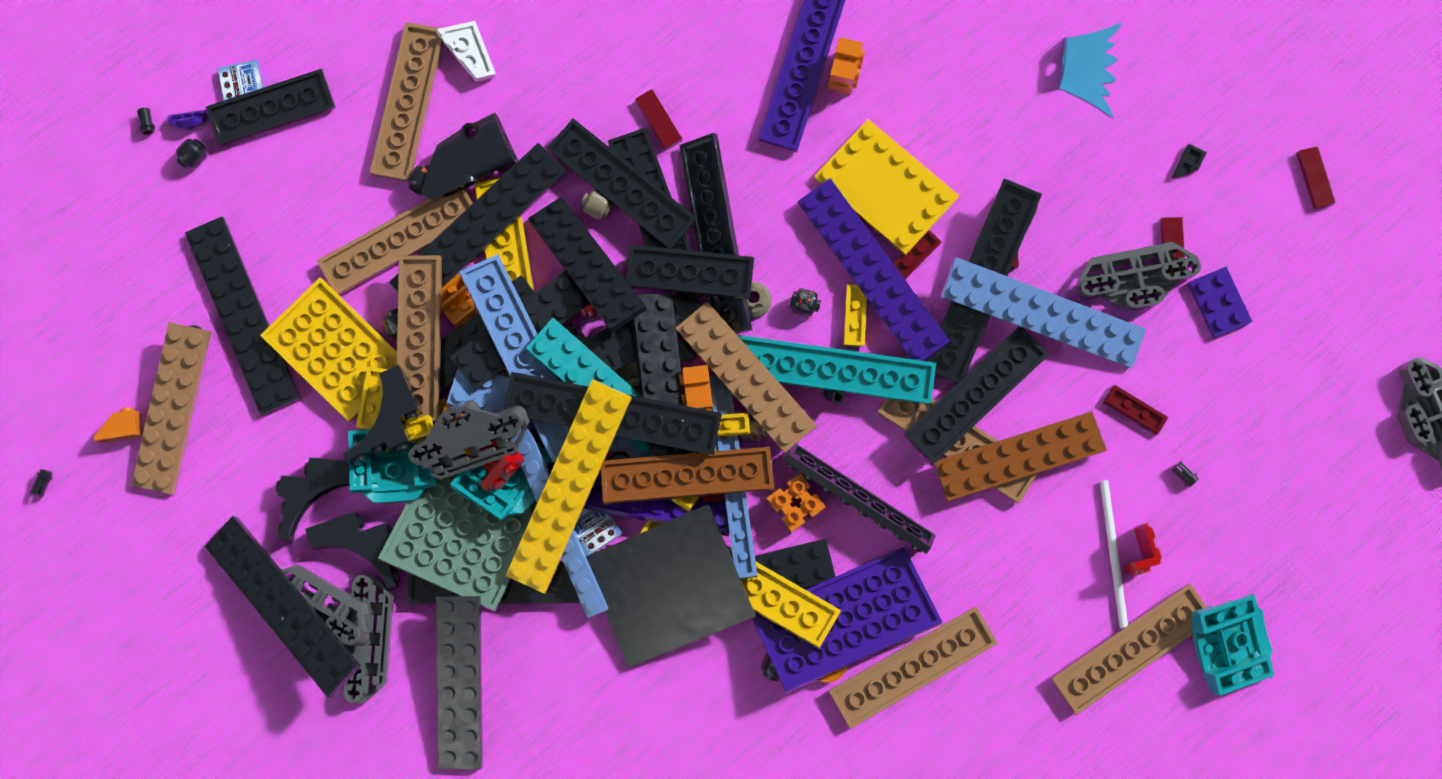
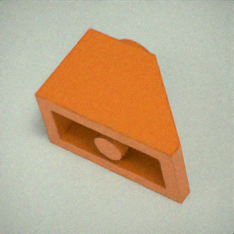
M131 407L121 408L120 412L112 413L95 434L94 441L103 444L141 438L143 436L141 413L133 410Z

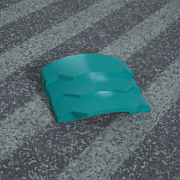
M537 444L548 469L551 459L546 449ZM483 465L459 473L450 483L451 489L467 500H471L501 521L508 515L524 514L536 501L521 465L505 485L498 490L485 491L480 485L489 474Z
M370 429L348 431L349 450L357 445L368 434ZM413 446L409 447L402 454H393L391 451H388L379 456H372L367 458V461L361 465L352 466L349 463L350 492L362 493L373 504L415 501L426 488L437 486V480L430 475L432 470L411 462L409 451Z
M1255 594L1230 600L1216 606L1210 605L1192 612V635L1195 651L1203 675L1213 694L1221 696L1275 676L1270 658L1273 649L1268 638L1263 610L1258 607Z

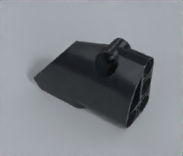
M495 112L476 122L464 124L459 131L436 146L426 173L421 192L422 195L432 200L441 196H452L473 186L478 182V179L494 171H498L501 174L508 171L518 162L507 134ZM475 129V136L468 138V132Z

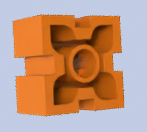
M839 37L829 78V90L851 94L852 88H857L865 50H862L863 42Z
M708 365L683 368V374H679L680 386L683 387L686 393L682 395L683 405L713 411Z
M801 473L786 484L788 488L786 491L783 492L779 488L766 498V501L775 513L781 511L784 515L781 521L790 534L805 524L804 517L808 515L812 519L826 508L817 494L813 496L809 494L808 490L811 486ZM791 500H800L801 503L799 505L801 507H792L790 505L792 504Z

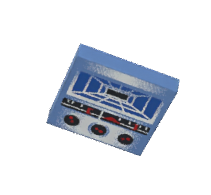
M257 59L217 68L223 100L264 87Z
M587 509L582 510L574 528L586 556L595 553L623 534L610 514Z

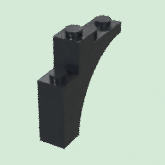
M399 365L379 373L383 395L378 417L368 434L357 445L343 453L345 460L352 466L361 465L367 461V458L382 455L386 452V449H389L393 454H402L409 447L413 446L404 423L417 420L418 416L422 415L423 412L405 371Z
M309 457L308 462L304 466L306 478L281 475L280 480L276 484V492L278 497L286 499L281 506L283 519L282 523L278 526L279 539L294 541L297 527L303 515L314 502L335 489L350 486L349 463L347 461Z
M351 512L305 529L311 549L344 548L354 551L366 558L378 570L387 589L393 590L400 587L398 582L401 581L398 570H394L393 566L378 559L393 530L392 526L389 527L388 524L383 523L363 530L365 522L362 515L359 516L358 513Z

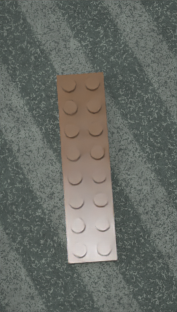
M405 22L370 168V174L373 176L408 182L407 178L414 170L443 46V41L436 33L437 29L440 28Z
M465 189L449 197L441 196L435 200L429 198L316 261L331 288L340 296L398 264L399 256H412L425 249L473 203Z
M440 255L399 256L397 365L405 371L423 412L418 418L429 415L432 417V422H436L440 411L442 257Z
M708 302L676 327V331L704 363L708 365L711 371L784 454L817 427L814 421Z
M168 322L132 486L175 494L212 331Z
M932 398L931 405L886 399L877 413L902 430L907 431L937 401ZM974 426L943 456H953L997 442L998 440ZM1038 473L993 488L1019 504Z
M1189 583L1050 679L1074 714L1077 715L1192 636V612L1207 606Z
M975 606L830 689L829 693L848 727L851 729L998 643Z

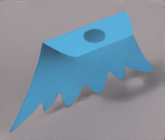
M1122 22L1096 32L1074 37H1064L1059 89L1086 100L1112 118L1111 109L1102 97V95L1110 96V93L1101 84L1116 81L1115 77L1104 68L1114 64L1118 58L1105 53V51L1115 45V43L1107 42V40L1116 33Z

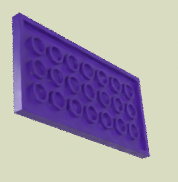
M905 547L806 589V591L841 610L820 649L756 613V617L752 618L786 693L939 626L943 622Z

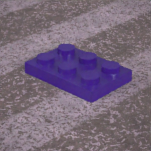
M1227 266L1187 283L1213 339L1253 322Z

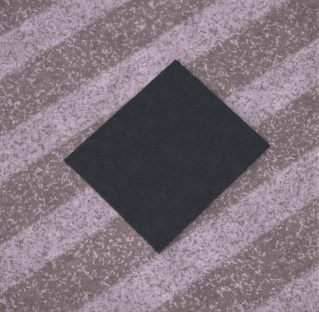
M709 504L586 556L609 608L604 612L628 668L756 617V612L751 605Z

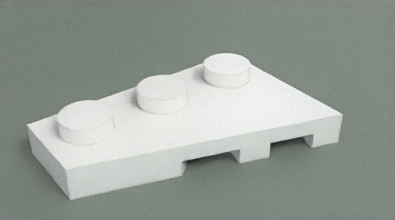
M475 21L437 29V35L475 82L495 77L496 73Z

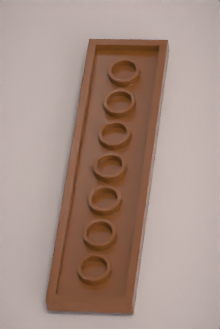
M1093 411L940 459L934 466L946 501L949 502L1107 450Z
M770 447L715 451L714 455L689 453L606 460L601 467L603 504L774 490Z

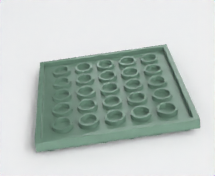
M442 457L439 458L440 462L436 463V466L446 465ZM458 474L441 480L436 478L437 486L426 488L417 500L407 502L378 559L458 596H481V606L495 612L511 580L506 574L536 508L537 501L524 514L508 515L501 521L471 500H467L451 489L450 483Z

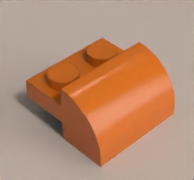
M460 274L456 275L441 288V310L457 329L478 313Z

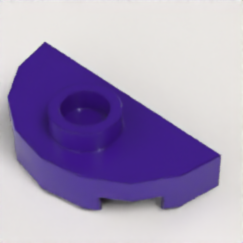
M205 109L168 115L167 117L170 126L173 128L189 130L207 120L209 116Z

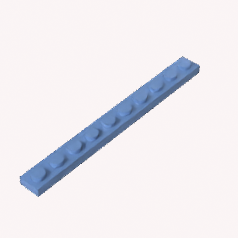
M709 375L713 411L720 412L722 415L735 414L732 393L716 375ZM738 436L717 437L719 451L740 449ZM746 492L725 494L734 565L740 579L756 578L758 576Z
M528 425L518 451L525 459L521 467L538 503L550 473ZM519 434L510 437L509 439L516 441L518 440ZM573 530L561 558L586 616L589 618L609 608L575 530Z

